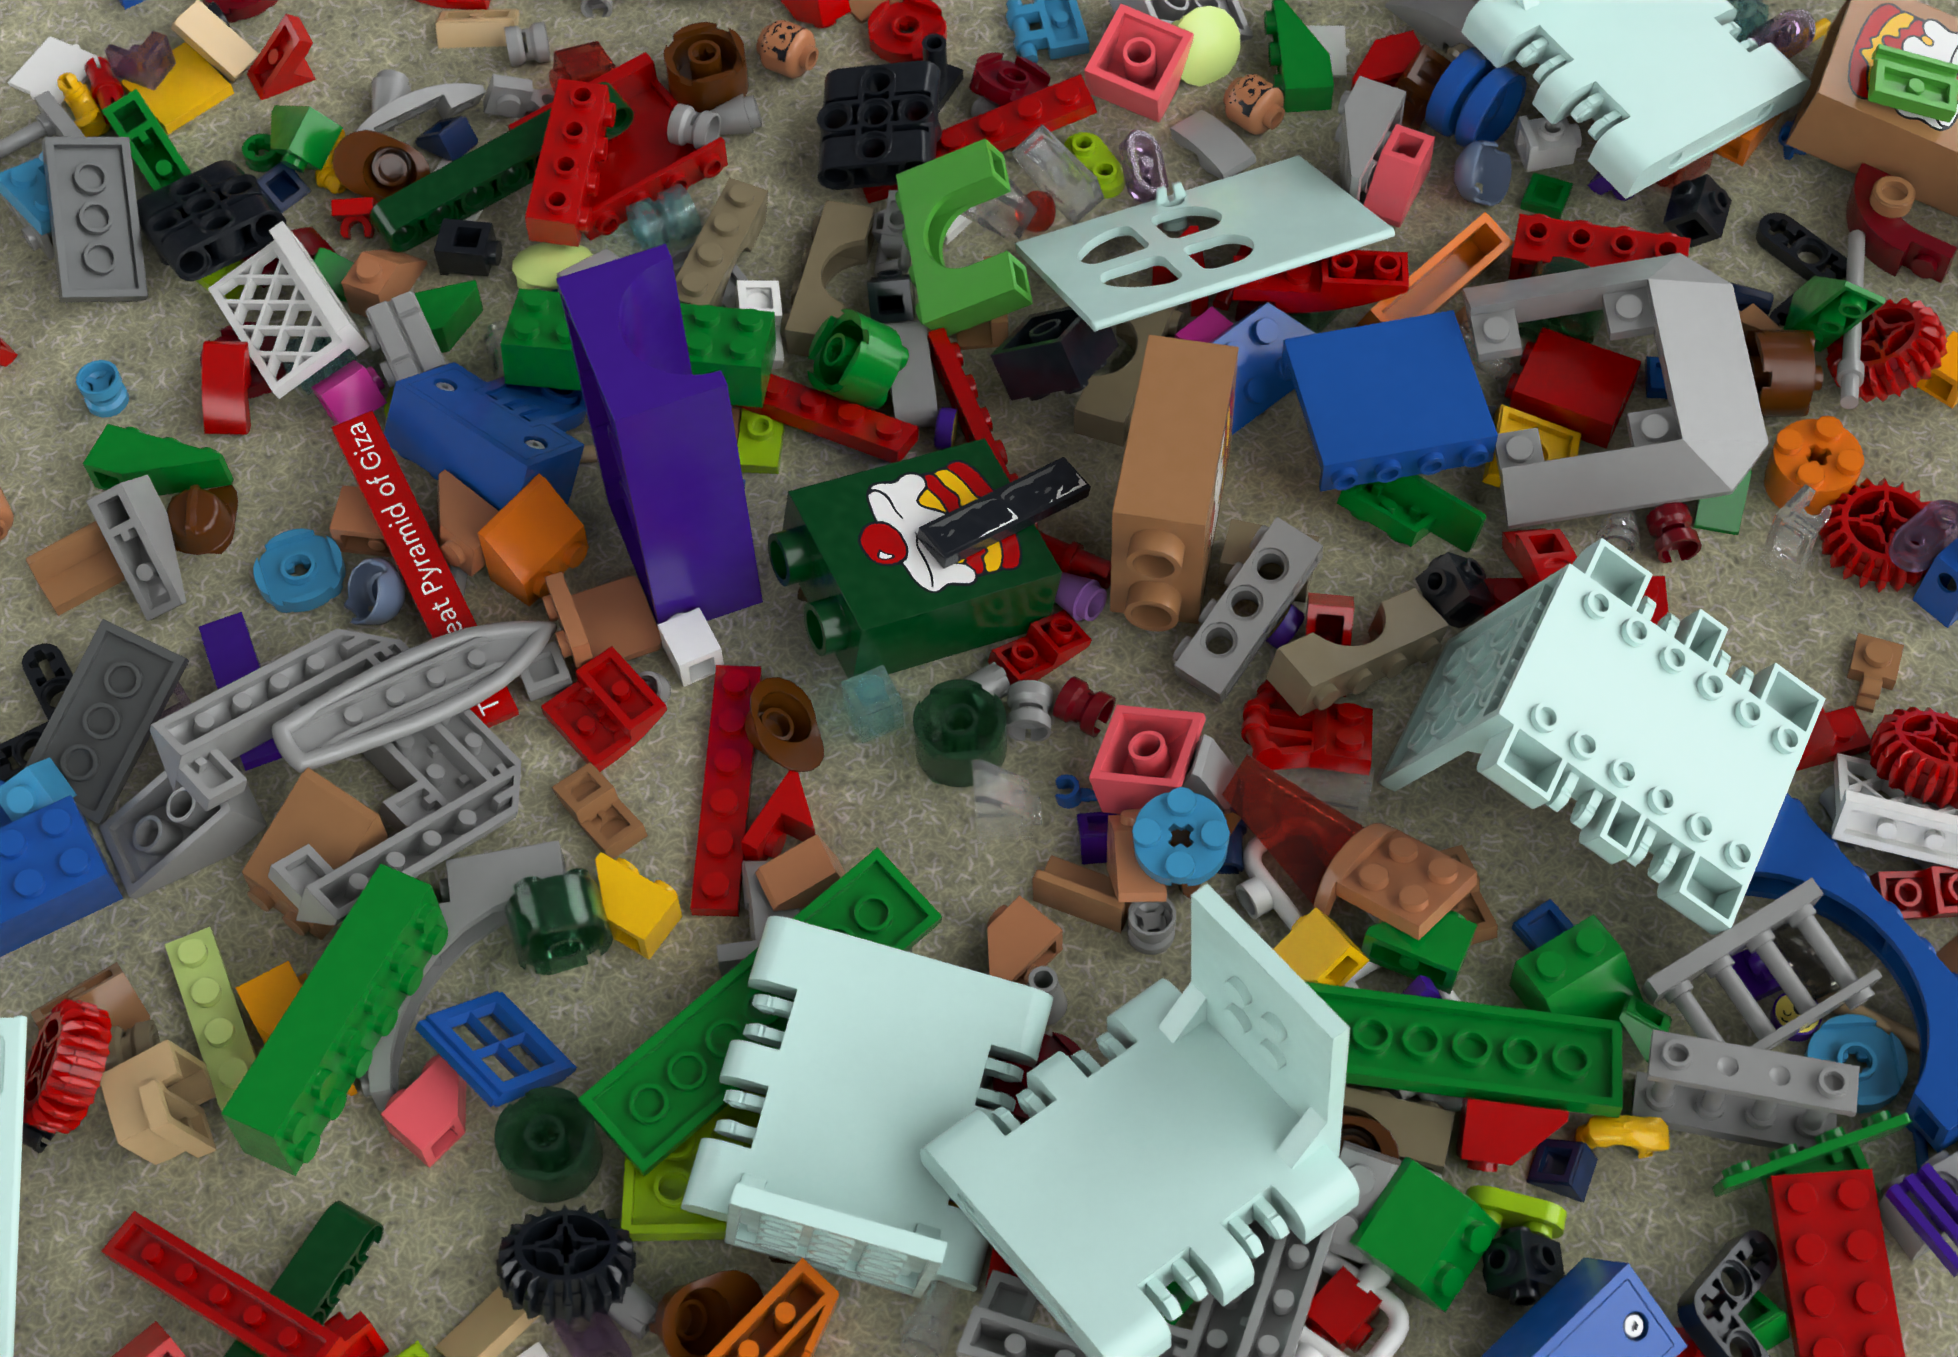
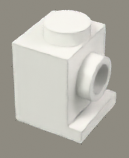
M1527 115L1518 117L1514 144L1526 172L1574 164L1576 150L1581 147L1582 143L1581 131L1577 123L1569 124L1567 117L1553 125L1545 117L1528 120Z

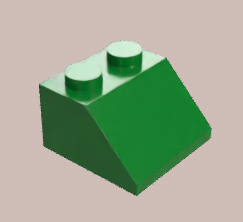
M1594 914L1517 960L1509 983L1511 989L1527 1009L1621 1021L1619 1016L1628 994L1644 1001L1624 950Z
M1406 1156L1353 1235L1350 1243L1374 1265L1385 1271L1400 1289L1446 1312L1456 1295L1461 1291L1465 1281L1483 1253L1490 1246L1491 1241L1501 1226L1471 1198L1415 1160Z

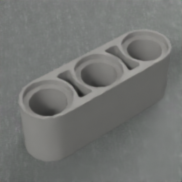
M919 320L885 324L898 332L902 346L906 347L909 351L906 366L898 372L891 386L895 418L916 425L919 428L936 426L938 408L927 328Z

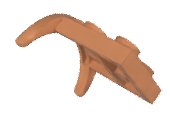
M1373 823L1353 835L1333 857L1321 879L1313 909L1317 907L1329 917L1338 896L1411 937L1420 940L1477 885V871L1384 823Z

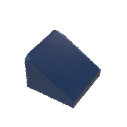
M458 116L439 120L418 136L415 141L417 147L446 160L454 161L477 145L478 138L466 116Z
M282 162L257 179L262 193L281 213L311 192L300 176Z
M1546 1138L1537 1147L1526 1182L1584 1203L1598 1159L1586 1142Z

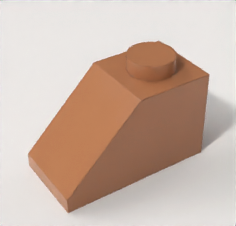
M391 248L361 252L341 282L350 312L367 317L365 312L367 308L384 301L389 302L393 297L410 291L426 267L427 260L403 252H395Z
M444 469L439 473L438 546L446 562L453 567L461 568L472 577L486 565L478 532L499 511Z
M342 485L329 527L331 536L339 546L340 551L392 557L359 487Z
M1141 809L1123 810L1121 815H1108L1106 869L1118 902H1166V885L1150 878L1141 869L1135 858L1132 829Z
M1020 895L1008 907L1006 905L1000 906L988 920L989 975L1026 985L1029 974L1033 969L1039 966H1047L1063 950V930Z

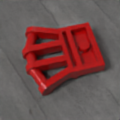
M1267 679L1258 687L1257 696L1245 703L1243 707L1244 722L1241 726V737L1244 742L1252 747V758L1259 769L1270 771L1309 767L1369 776L1372 763V708H1364L1354 703H1333L1327 709L1319 710L1317 708L1299 716Z

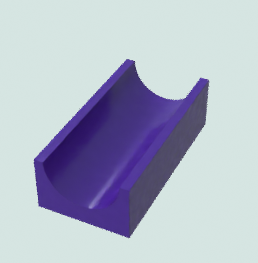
M666 244L556 278L606 499L657 627L658 624L667 621L677 613H687L696 608H700L706 621L762 603V593L728 385L721 370L707 374H692L673 262Z

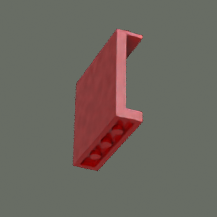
M646 52L589 82H607L611 84L634 112L632 124L626 131L608 141L605 162L599 161L597 172H600L599 191L597 197L591 196L589 201V207L592 208L590 229L588 232L582 231L590 241L600 235L612 234L620 224L635 216L648 214L655 205L671 196L678 197L684 194L689 186L704 178L717 176L724 167L728 166L725 140L722 137L697 150L688 143L684 146H679L668 141L667 127L669 118L678 102L657 79L654 61ZM553 101L509 124V131L552 108Z

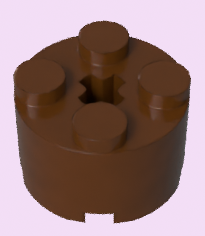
M699 22L687 25L673 35L672 43L669 47L666 45L664 49V61L669 92L678 103L692 106L696 112L701 113L705 110L710 111L742 93L746 97L749 87L743 41L737 32L729 27V32L718 29L716 23Z
M1776 329L1745 331L1744 337L1762 416L1806 417L1809 412L1813 391L1821 390L1824 376L1821 365H1815V336L1813 331Z

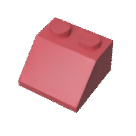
M1120 4L1084 70L1086 86L1090 94L1160 122L1178 89L1194 39V33Z
M1116 705L1089 776L1101 811L1104 813L1121 814L1123 810L1142 809L1156 796L1168 793L1177 787H1182L1206 721L1205 714Z

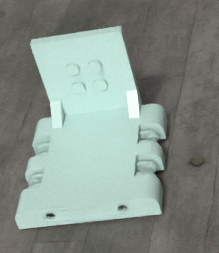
M1480 0L1469 12L1461 31L1497 69L1515 59L1523 68L1535 63L1540 65L1533 74V78L1540 84V87L1532 105L1552 125L1570 115L1577 123H1582L1590 118L1595 121L1588 130V134L1597 143L1588 161L1625 199L1802 102L1811 84V81L1772 43H1766L1759 47L1752 38L1739 43L1736 38L1741 32V27L1734 22L1737 9L1727 0Z
M1601 538L1583 550L1573 564L1569 563L1447 641L1378 783L1387 789L1397 791L1467 751L1480 753L1477 771L1531 809L1546 803L1548 807L1558 812L1567 804L1570 797L1575 799L1577 802L1570 815V822L1582 829L1579 835V842L1609 864H1615L1624 859L1636 867L1645 858L1647 852L1652 853L1654 856L1647 875L1659 883L1657 890L1658 898L1711 935H1715L1731 929L1826 698L1777 663L1770 665L1755 675L1754 672L1745 666H1741L1736 670L1731 678L1725 675L1731 662V656L1720 650L1728 628L1702 609L1688 615L1681 621L1668 612L1659 620L1657 625L1650 620L1656 609V602L1648 596L1643 597L1653 574Z
M1207 883L1191 894V982L1183 993L1171 982L1161 978L1107 1016V1032L1097 1037L1096 1041L1101 1053L1110 1062L1101 1067L1083 1049L1072 1055V1060L1063 1052H1056L1027 1073L1028 1088L1016 1095L1021 1109L1029 1115V1120L1021 1125L1009 1110L1001 1106L991 1113L994 1124L984 1112L976 1109L920 1149L922 1165L1087 1357H1158L1171 1347V1332L1163 1316L1170 1321H1174L1183 1314L1177 1299L1169 1293L1166 1286L1175 1280L1194 1301H1200L1206 1297L1208 1289L1224 1307L1254 1284V1268L1249 1258L1256 1259L1265 1252L1259 1238L1248 1227L1250 1223L1256 1220L1276 1240H1281L1290 1233L1288 1231L1289 1227L1302 1243L1306 1245L1358 1205V1184L1348 1167L1338 1158L1340 1154L1350 1027Z
M782 916L767 917L748 980V987L794 1000L792 1002L770 995L755 994L752 1005L763 1013L789 1019L784 1032L759 1023L746 1024L743 1032L745 1037L780 1048V1050L753 1042L731 1040L719 1078L720 1083L766 1095V1098L730 1089L726 1090L723 1099L731 1107L761 1114L757 1128L729 1119L717 1120L714 1131L718 1134L752 1144L751 1149L718 1139L701 1138L681 1209L727 1222L724 1241L726 1244L797 1263L803 1257L814 1269L921 1298L931 1281H936L975 1292L978 1288L989 1242L960 1208L948 1205L949 1200H953L922 1165L920 1149L976 1109L984 1112L995 1124L991 1115L993 1111L975 1106V1104L991 1109L1003 1106L1010 1112H1014L1016 1104L1014 1098L1002 1092L981 1088L980 1084L983 1074L1006 1082H1021L1024 1071L1018 1066L989 1058L988 1055L1034 1068L1038 1060L1054 998L1047 992L1034 987Z

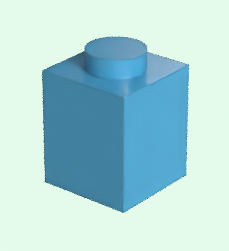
M49 757L27 766L0 786V805L13 822L69 795L74 798L77 794Z

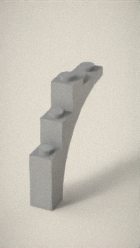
M559 840L446 860L448 878L440 879L443 903H439L448 927L446 943L439 954L431 956L423 969V978L419 988L413 995H407L398 1010V1018L393 1030L386 1037H381L372 1052L373 1057L367 1072L360 1078L364 1096H372L379 1111L385 1110L388 1100L399 1091V1069L406 1038L421 1004L442 974L471 946L499 927L533 911L570 902L566 864Z

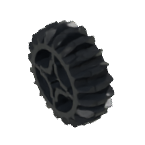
M565 1203L559 1211L552 1212L544 1207L540 1216L526 1214L522 1224H512L508 1236L501 1239L498 1252L499 1259L496 1260L500 1289L502 1290L503 1297L509 1298V1301H511L513 1310L524 1309L528 1319L543 1315L547 1325L555 1318L564 1319L569 1326L572 1318L582 1317L587 1322H590L594 1312L608 1315L612 1303H623L626 1287H631L634 1281V1269L636 1268V1252L633 1251L632 1239L630 1238L629 1231L621 1228L619 1219H607L604 1210L589 1213L586 1205H583L578 1210H568Z

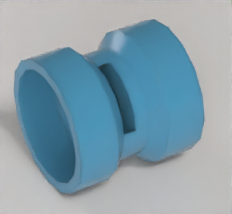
M96 360L87 363L79 370L76 376V384L84 397L89 411L93 415L102 418L112 417L126 408L129 402V394L122 383L117 367L113 363L105 360Z

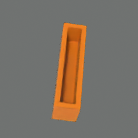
M1485 211L1409 276L1408 292L1378 302L1355 327L1437 313L1458 295L1463 288H1466L1494 264L1514 242Z

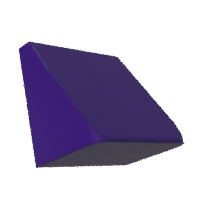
M1102 811L1077 814L1082 865L1107 862L1108 815L1121 814L1104 813Z

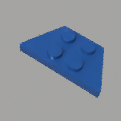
M1269 302L1258 306L1209 342L1239 347L1232 435L1295 389L1292 378L1285 379L1281 368L1284 339L1317 334Z

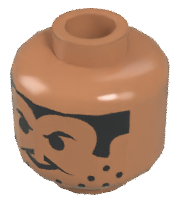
M778 20L772 25L766 26L761 31L757 40L756 51L760 55L762 65L768 70L788 78L795 79L801 77L807 70H811L817 62L819 51L816 47L813 32L789 21Z
M1257 74L1236 78L1228 86L1224 94L1223 102L1225 104L1226 117L1252 135L1263 134L1269 129H1275L1284 118L1283 92Z

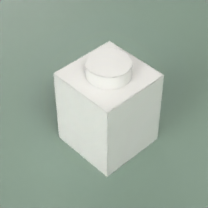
M700 608L687 613H677L667 621L658 624L662 647L683 687L715 674L716 665H724L721 647Z

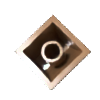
M308 767L299 777L242 871L250 888L247 892L248 897L266 912L275 908L284 914L282 917L283 921L297 934L304 936L307 932H310L322 941L334 926L296 921L299 909L269 879L270 866L305 845L310 844L335 870L388 839L380 815Z

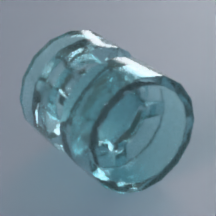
M677 184L658 192L656 201L646 197L626 206L629 225L643 251L666 244L668 248L670 247L671 239L682 242L699 235L702 230L695 205L682 184Z

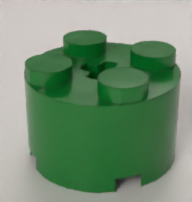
M842 309L841 311L845 314L838 318L831 315L823 322L813 338L808 358L814 360L813 373L808 371V379L815 389L833 397L863 407L878 409L886 402L888 391L893 385L898 372L906 366L909 351L906 347L902 346L898 332L892 327L852 309Z

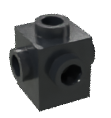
M1709 174L1692 180L1682 181L1678 185L1673 186L1663 224L1671 233L1679 237L1691 238L1690 248L1722 237L1732 200L1727 192L1720 188Z
M1447 552L1433 559L1429 563L1428 568L1415 578L1423 594L1422 596L1450 626L1456 628L1466 627L1495 604L1484 581L1486 579L1485 571L1473 558H1465Z
M1511 1227L1501 1231L1500 1237L1493 1239L1488 1249L1482 1255V1272L1487 1293L1509 1300L1513 1306L1535 1305L1565 1276L1560 1242L1532 1233L1531 1229L1527 1227Z

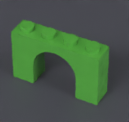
M985 138L896 174L899 191L896 192L895 199L904 217L905 229L902 230V237L905 246L910 251L912 265L909 267V275L914 287L917 289L919 303L916 304V314L922 325H925L931 331L944 327L947 335L951 336L1033 304L1026 266L1010 252L1005 251L962 268H947L943 259V243L946 233L959 215L974 206L1011 192L1004 155Z

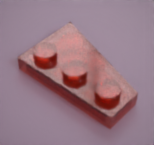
M1248 754L1221 795L1236 814L1242 817L1241 820L1255 837L1259 839L1313 906L1321 879L1329 863L1353 835L1365 828Z

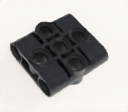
M910 61L840 68L827 73L824 85L823 107L817 115V123L821 131L817 175L819 183L832 190L898 185L896 174L936 159L937 142L942 135L938 119L941 79L939 67L928 61Z
M231 160L217 161L137 200L140 231L154 246L161 263L170 266L185 281L200 280L260 251L274 241L273 236L269 232L271 228L281 221L287 226L283 214L262 193L256 177L251 174H245Z

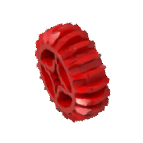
M1907 297L1901 299L1897 304L1889 299L1884 305L1862 320L1860 361L1865 366L1864 382L1859 387V398L1861 397L1867 403L1876 396L1882 402L1892 394L1901 397L1902 391L1910 387L1917 389V382L1921 379H1931L1930 370L1942 366L1940 358L1947 354L1946 343L1948 340L1945 336L1946 331L1942 322L1931 307L1924 306L1921 300L1911 303ZM1843 336L1826 347L1828 351L1826 358L1827 367L1836 386L1840 387V389L1841 386L1837 383V366L1842 361Z
M1885 477L1875 486L1866 478L1859 487L1853 485L1849 494L1842 493L1835 504H1829L1828 508H1825L1821 519L1823 522L1819 530V539L1823 541L1822 554L1832 555L1830 558V568L1845 567L1843 570L1844 580L1852 577L1854 574L1859 576L1860 589L1869 580L1875 582L1878 593L1885 589L1887 582H1890V585L1896 592L1904 587L1905 582L1914 587L1921 577H1925L1932 562L1943 550L1946 530L1940 528L1942 525V515L1932 513L1934 510L1933 501H1920V490L1909 493L1905 491L1903 482L1896 487L1889 486Z
M1910 706L1907 711L1895 709L1892 714L1884 715L1882 722L1878 724L1876 731H1874L1869 744L1871 746L1868 753L1871 756L1870 765L1877 770L1876 776L1883 780H1889L1888 787L1900 789L1904 792L1906 798L1915 797L1920 799L1922 804L1925 802L1935 803L1941 809L1946 805L1958 809V719L1949 716L1947 711L1944 714L1937 713L1930 707H1927L1925 711H1921L1916 707Z
M64 999L52 1008L51 1014L45 1018L43 1028L39 1030L37 1041L32 1046L30 1060L27 1062L23 1121L25 1123L35 1126V1128L53 1134L56 1132L68 1134L71 1130L76 1129L80 1125L81 1120L87 1116L88 1107L94 1103L95 1093L100 1087L102 1074L106 1070V1059L110 1053L108 1048L112 1039L110 1032L112 1024L107 1010L98 1008L97 1005L85 1001H72Z

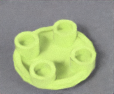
M1214 6L1198 7L1184 15L1181 20L1172 23L1174 26L1194 33V39L1180 79L1182 82L1201 87L1217 81L1231 71L1236 64L1241 48L1240 31L1234 18L1225 10Z
M542 242L531 245L519 252L512 261V272L517 278V286L520 289H558L557 273L593 254L588 248L580 244L579 247Z

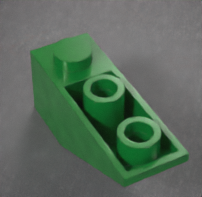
M1272 0L1271 10L1264 11L1265 35H1272L1273 42L1268 44L1269 66H1277L1278 74H1273L1272 84L1283 92V108L1285 113L1331 110L1334 81L1330 54L1285 0Z
M1814 276L1794 292L1784 330H1812L1815 336L1814 351L1822 352L1826 347L1830 346L1884 305L1886 298L1845 280Z
M111 424L106 425L83 462V466L94 486L102 490H108L121 482L145 475L149 476L158 496L181 493L184 490L190 489L193 484H198L202 489L231 485L234 481L225 458L215 449L210 447L197 448L183 444L172 437L160 438L145 434L134 427L122 428Z

